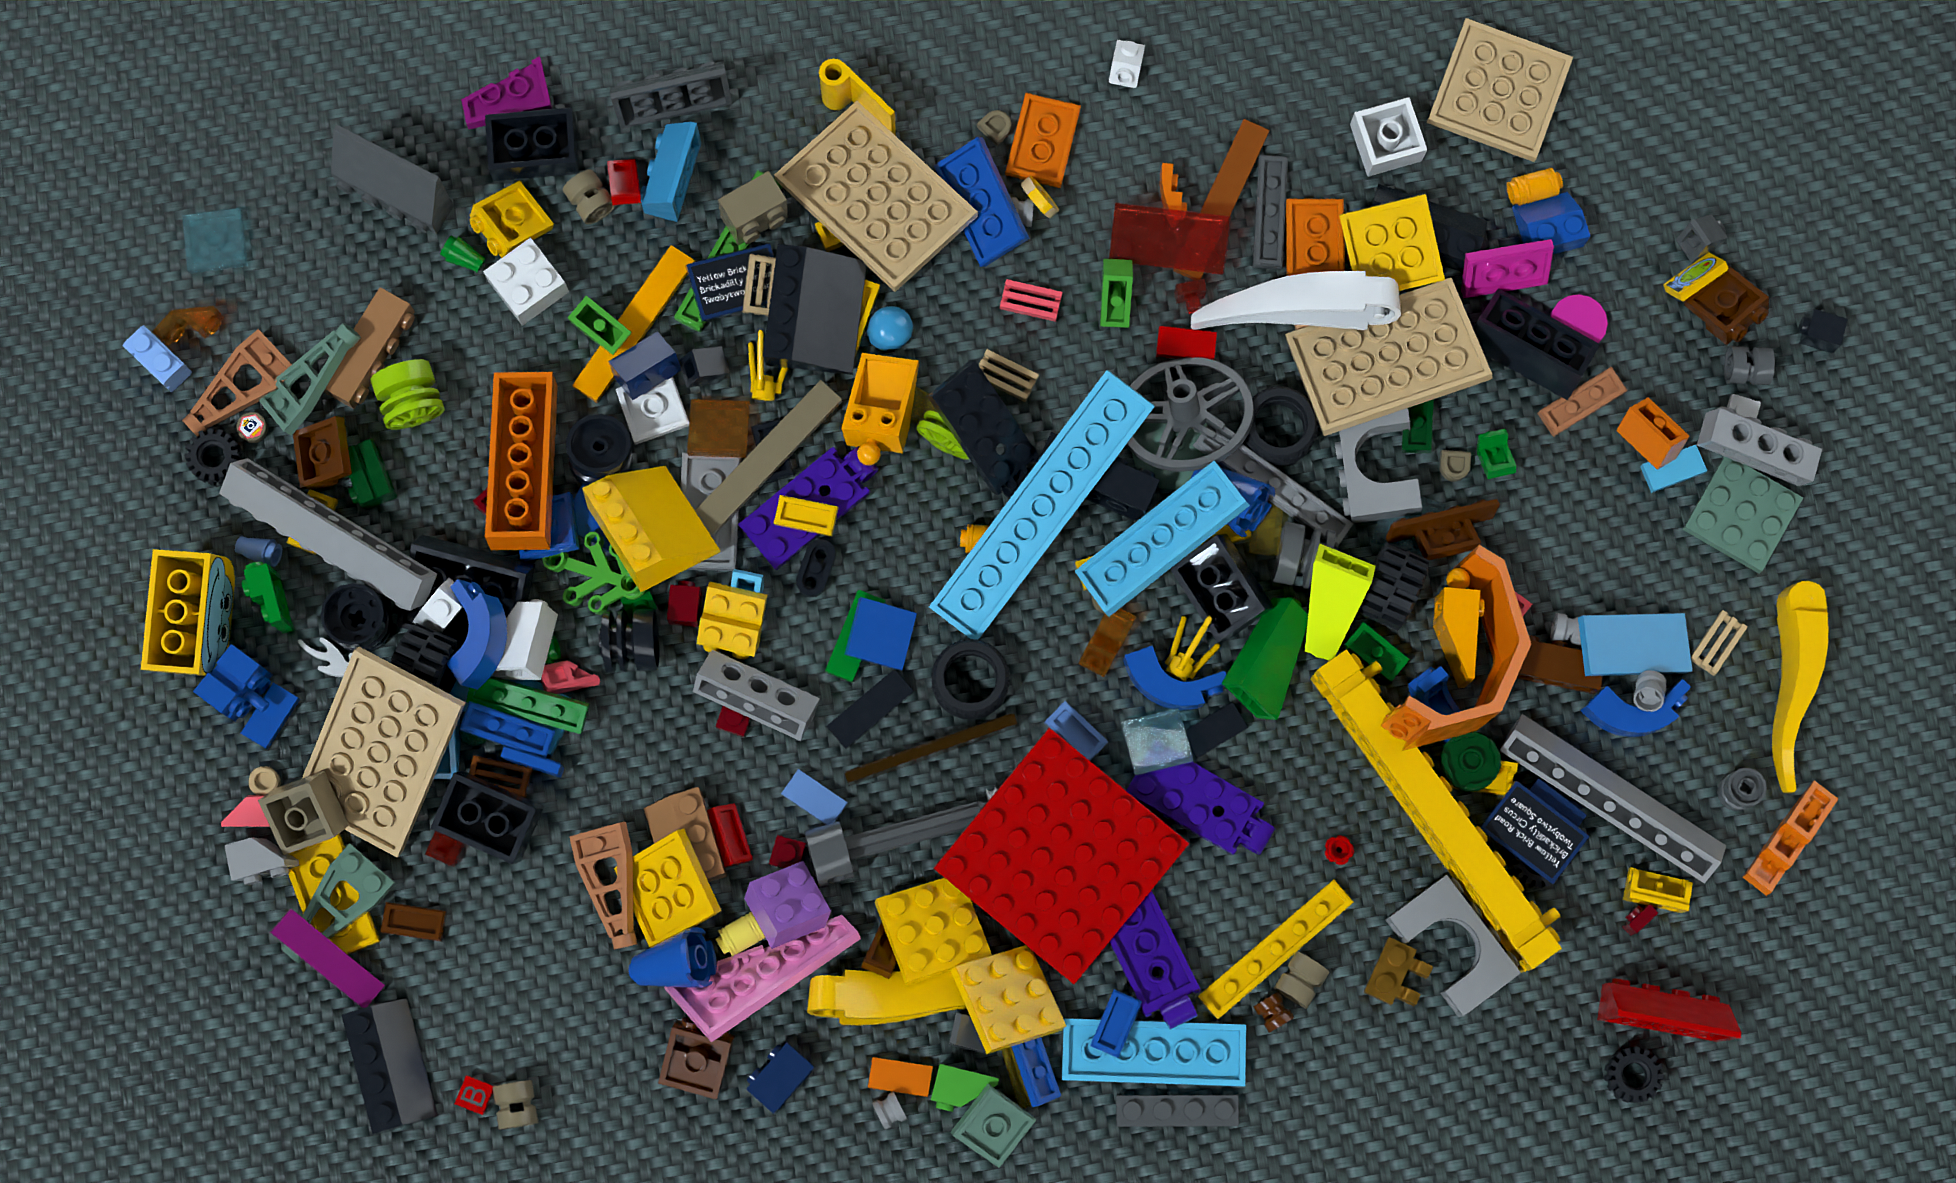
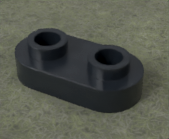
M814 540L806 549L796 577L797 588L805 597H817L825 590L836 559L834 546L827 540ZM823 551L827 556L824 560L816 559V554ZM815 579L817 581L816 586L813 588L807 587V580Z

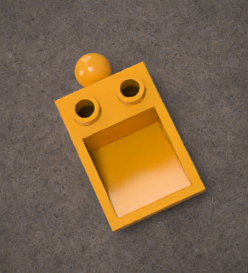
M868 353L861 354L841 429L846 445L859 447L857 457L862 464L870 466L877 463L881 455L880 450L903 454L911 422L919 367L918 360Z
M1455 568L1447 575L1446 582L1448 587H1444L1435 597L1433 628L1458 688H1465L1475 679L1479 617H1483L1484 599H1480V590L1466 589L1470 584L1468 572L1462 568Z

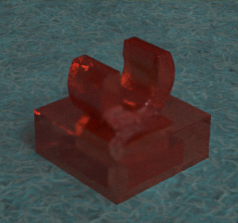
M1201 279L1176 284L1174 290L1176 304L1185 302L1188 314H1192L1201 308L1200 299L1205 298L1207 291L1205 280Z
M435 831L425 855L454 867L465 843Z

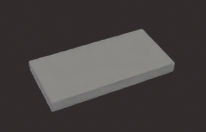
M682 452L680 489L694 511L741 463V454ZM739 510L712 537L719 547L720 553L686 570L733 571L736 569Z

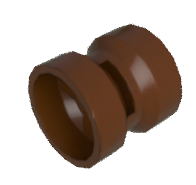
M1279 991L1253 1006L1256 1013L1264 1018V1026L1269 1033L1295 1018L1291 1010L1286 1009L1283 1005V997Z

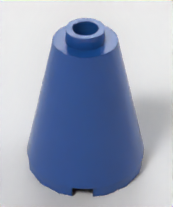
M1221 468L1250 505L1227 523L1236 534L1246 537L1245 531L1249 529L1253 532L1257 529L1269 512L1272 505L1267 501L1270 495L1275 497V488L1262 481ZM1203 469L1195 470V471L1193 472L1191 478L1194 477L1196 474H1198V473H1199L1201 470H1203Z
M687 928L635 955L629 964V975L640 986L688 988L709 986L713 982L709 981L711 975H716L717 970L714 946L711 941H705L702 934L706 932L702 928Z

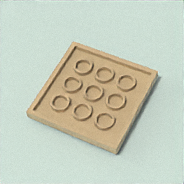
M1466 18L1427 123L1535 162L1573 57Z

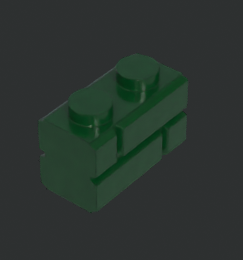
M368 439L348 447L352 474L344 478L349 477L353 487L348 488L353 503H359L364 510H368L381 503L396 499L397 494L376 442L373 439Z

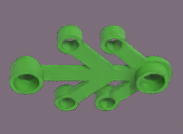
M589 532L584 537V545L590 549L596 566L569 558L567 552L542 558L544 566L554 572H561L566 569L591 577V579L576 587H569L564 591L563 600L571 606L580 605L584 596L608 583L617 586L602 596L595 595L590 598L588 608L598 615H602L603 611L608 610L610 604L623 597L635 600L646 592V590L640 592L637 586L631 590V584L634 581L610 544L609 552L616 558L621 574L612 572L602 548L604 538L596 532ZM597 537V543L591 546V540ZM561 556L560 563L556 565V559ZM576 592V598L570 601L571 594ZM601 600L602 605L596 610L595 604Z

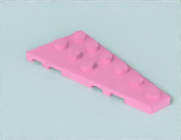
M839 915L827 920L824 928L773 949L770 946L763 948V945L738 953L733 957L718 961L716 975H711L709 981L713 982L709 986L703 988H664L709 1041L713 1042L861 938L858 931L843 915Z

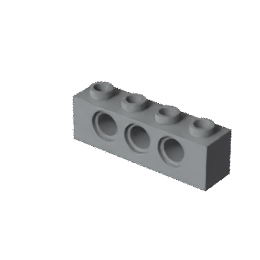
M1719 407L1705 414L1697 446L1797 486L1814 481L1822 449L1813 446L1812 441L1805 438L1791 437L1787 435V431L1781 428H1769L1761 425L1762 422L1759 419L1739 416L1734 409L1729 407ZM1733 429L1737 434V440L1733 436ZM1758 440L1762 443V449L1759 447ZM1784 450L1787 452L1788 459L1784 456Z
M711 650L698 671L692 691L801 741L812 722L820 698L806 691L793 687L780 679L769 676L754 667L747 666L715 650Z

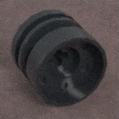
M355 583L341 585L329 593L322 605L320 616L323 628L330 638L349 652H353L358 647L372 652L382 646L391 635L393 626L391 610L375 591L365 585ZM356 618H364L366 620L364 624L359 623L356 625L354 623Z
M655 608L635 609L632 623L627 622L624 610H618L616 624L613 612L611 610L603 611L599 629V648L606 673H615L617 659L621 672H627L629 659L634 658L637 671H657L659 669V628Z

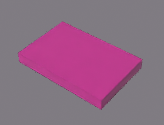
M1552 240L1466 253L1461 286L1463 298L1493 294L1498 288L1503 291H1511L1547 285L1554 250Z

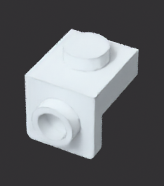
M1117 40L1109 83L1131 88L1137 87L1145 45L1136 44L1132 41Z

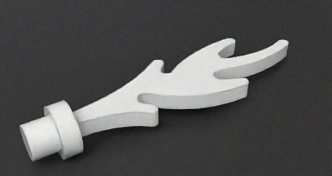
M320 638V642L327 648L325 653L310 648L301 639L298 640L300 646L309 654L330 662L329 666H318L319 671L330 676H344L349 662H346L340 651L328 640Z

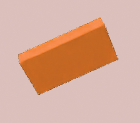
M872 1057L868 1088L928 1097L933 1066Z

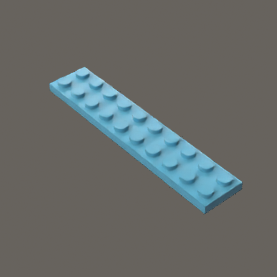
M1106 370L929 608L970 639L979 640L1155 405L1112 372Z

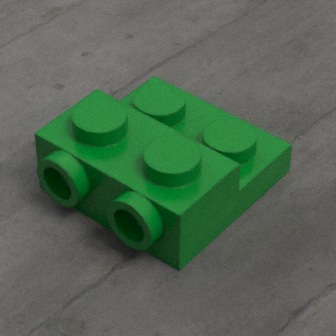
M253 562L246 565V569L243 570L246 579L242 580V587L246 597L250 596L254 603L256 602L261 606L265 622L269 621L272 627H275L283 634L294 631L280 574L267 563Z

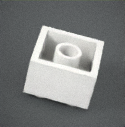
M1409 97L1354 113L1350 126L1367 177L1423 160L1427 147Z
M531 237L483 271L488 282L522 326L569 293L564 280Z

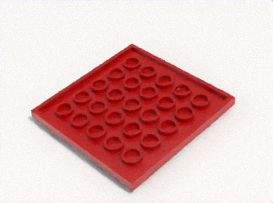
M1049 727L933 869L1072 984H1075L1190 843Z

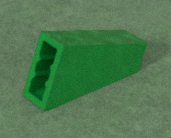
M1292 597L1272 598L1271 602L1275 608L1260 618L1222 681V684L1256 718L1278 719L1307 628L1308 614L1301 608L1302 604Z

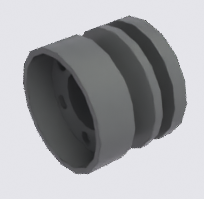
M1285 521L1275 559L1273 582L1293 585L1297 574L1300 573L1303 574V587L1308 589L1312 580L1317 548L1319 544L1336 550L1335 531L1327 530L1323 542H1320L1321 529L1315 528L1309 540L1305 539V525Z

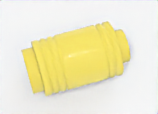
M749 912L724 928L719 929L718 933L720 936L715 940L723 954L729 952L733 957L765 939V936L752 912Z

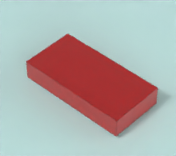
M636 159L607 161L612 205L641 203Z
M1159 326L1156 356L1175 359L1198 357L1214 360L1217 332Z
M735 803L707 810L724 867L752 861L753 858Z

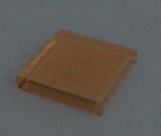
M691 399L688 456L746 458L750 401Z

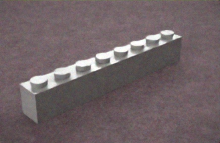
M246 458L230 463L219 494L229 499L232 505L247 510L256 520L268 523L276 528L279 534L299 542L303 549L317 553L323 557L326 563L338 566L346 571L347 575L352 579L364 582L377 594L385 595L395 601L399 608L410 611L426 603L437 573L250 459Z
M1522 714L1506 735L1499 750L1500 752L1701 882L1705 883L1721 864L1726 849L1725 844Z

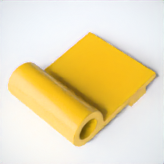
M835 58L824 61L819 69L821 95L824 105L831 110H841L851 101L854 103L858 101L896 136L895 111L844 62Z

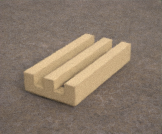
M754 254L749 255L742 313L768 316L776 258ZM756 261L760 262L755 306H750ZM766 263L771 264L767 305L766 308H761Z
M988 349L979 363L982 371L987 369L1026 388L1022 392L984 373L992 386L1026 402L1039 377V374ZM991 360L1007 369H1010L1030 379V381L1028 382L1020 377H1017L989 363L988 361Z
M1724 610L1718 614L1691 655L1692 662L1713 676L1717 674L1748 627L1745 624L1738 623L1736 618L1728 616V613ZM1722 621L1727 623L1703 660L1700 659V654ZM1732 628L1736 629V632L1714 665H1709Z

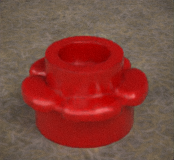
M1338 835L1336 838L1331 837L1325 843L1326 858L1330 862H1336L1337 865L1346 864L1354 854L1353 845L1343 835ZM1337 847L1342 849L1341 853L1336 851Z

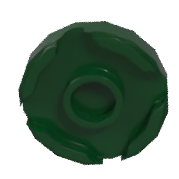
M1476 731L1451 738L1443 746L1440 755V769L1445 779L1452 786L1463 791H1479L1488 787L1497 777L1501 767V756L1496 744L1490 738L1488 739Z

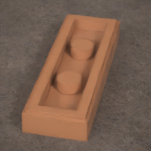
M1610 367L1574 389L1568 400L1561 397L1541 409L1537 414L1551 435L1555 437L1622 396L1628 390L1613 368Z

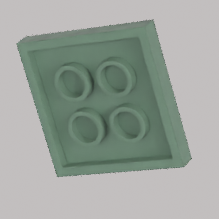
M1723 456L1682 530L1760 574L1788 527L1803 497L1751 467Z

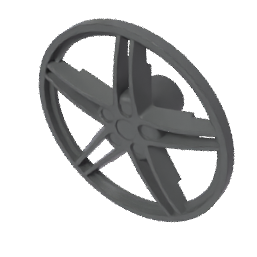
M1198 357L1172 359L1148 369L1130 385L1131 388L1138 391L1149 379L1165 371L1168 401L1151 402L1155 407L1143 422L1167 423L1159 441L1160 446L1156 455L1140 446L1133 436L1126 444L1135 456L1153 467L1176 472L1204 469L1211 462L1219 463L1233 454L1250 432L1254 418L1251 392L1238 373L1220 362ZM1181 367H1206L1222 373L1229 379L1220 384L1216 382L1197 392L1195 384L1187 380ZM1172 368L1176 369L1179 378L1172 382L1170 369ZM1238 392H1241L1244 400V416L1235 434L1225 427V423L1210 414L1209 411L1224 403ZM1206 423V424L1209 425L1212 429H1214L1215 431H1217L1219 434H1221V435L1224 436L1225 438L1229 439L1230 441L1228 442V441H1226L1225 439H1223V438L1217 436V433H1215V432L1209 430L1208 428L1204 427L1203 425ZM1189 429H1193L1223 446L1217 451L1200 458L1172 460ZM1174 431L1179 432L1167 458H1163L1168 449Z

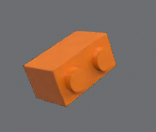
M1649 397L1631 406L1616 430L1657 470L1675 460L1690 437Z

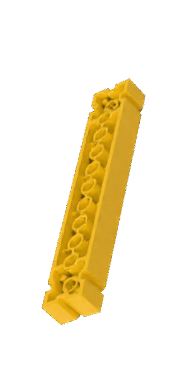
M1346 649L1317 669L1310 680L1323 698L1327 699L1332 706L1333 712L1449 874L1460 883L1464 890L1463 893L1469 902H1473L1481 911V918L1487 927L1491 926L1497 932L1501 939L1499 943L1503 945L1506 951H1510L1516 957L1520 964L1517 967L1519 971L1523 973L1534 969L1562 949L1558 944L1561 941L1560 937L1551 926H1548L1560 918L1559 912L1553 907L1542 915L1540 909L1533 901L1528 902L1522 893L1524 888L1515 876L1510 877L1504 868L1506 863L1497 851L1492 852L1486 843L1488 838L1479 826L1474 827L1468 818L1470 813L1461 801L1456 802L1451 795L1452 788L1443 776L1438 777L1432 768L1435 765L1430 756L1425 751L1421 753L1417 747L1402 751L1406 741L1393 737L1388 730L1381 727L1384 717L1386 715L1390 716L1394 711V706L1390 702L1385 703L1379 695L1381 689L1372 678L1382 671V667L1377 661H1374L1364 668L1358 656L1354 653L1350 654Z

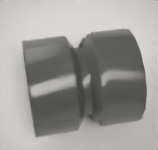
M1746 346L1728 347L1724 362L1726 383L1745 384L1749 380L1752 385L1771 384L1775 368V356L1772 348L1754 347L1749 351Z
M1738 769L1723 777L1719 782L1717 788L1718 799L1729 810L1743 811L1763 800L1767 790L1766 781L1762 774L1754 769Z

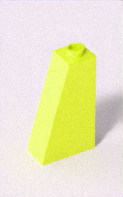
M1319 544L1312 572L1305 643L1306 652L1328 661L1335 658L1372 583L1375 565Z

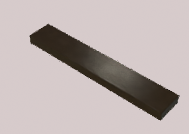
M1011 713L845 771L846 773L844 774L848 786H852L1015 729L1018 723L1015 714Z

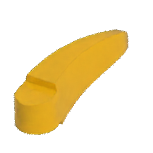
M1801 581L1786 587L1777 599V623L1782 663L1780 690L1773 721L1772 753L1776 775L1783 793H1793L1796 791L1794 771L1795 740L1800 722L1818 689L1828 651L1829 626L1825 590L1819 584L1811 581Z
M845 969L841 976L820 975L810 980L807 1013L819 1017L839 1018L841 1025L859 1026L902 1022L941 1012L967 1008L951 971L906 985L901 971H893L890 979L871 971Z

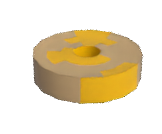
M1032 176L1027 177L1021 182V186L1026 194L1045 216L1051 219L1059 212L1053 199Z

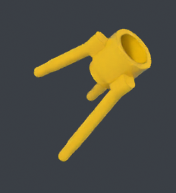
M759 330L757 370L753 342L748 343L751 398L774 401L775 394L782 393V384L788 368H781L776 382H773V376L764 375V332Z
M1186 616L1181 617L1170 654L1165 661V664L1168 665L1165 670L1167 674L1183 682H1186L1188 678L1193 680L1198 670L1220 648V645L1216 643L1192 666L1195 661L1190 657L1212 621L1211 616L1205 619L1186 653L1179 652L1176 656L1187 620Z

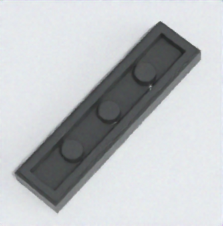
M1259 155L1252 268L1282 269L1288 157Z

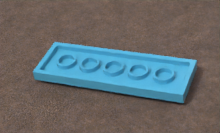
M1213 461L1076 569L1075 573L1104 613L1110 617L1250 505L1218 464Z
M1064 1018L1066 1027L1063 1029L1062 1080L1245 1086L1246 1025L1183 1023L1170 1030L1165 1022L1134 1021L1122 1053L1117 1058L1090 1046L1101 1020Z

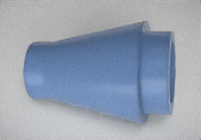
M240 536L235 544V552L254 562H263V564L267 563L269 566L275 567L281 559L282 546L277 544L274 539Z

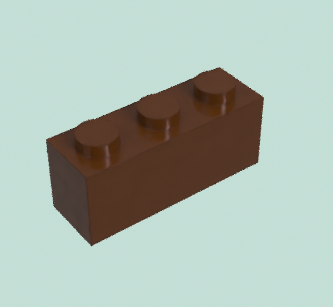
M1529 635L1531 646L1516 679L1595 694L1601 690L1603 676H1585L1581 647L1580 650L1569 648V644L1562 641H1551V644L1539 642V637Z

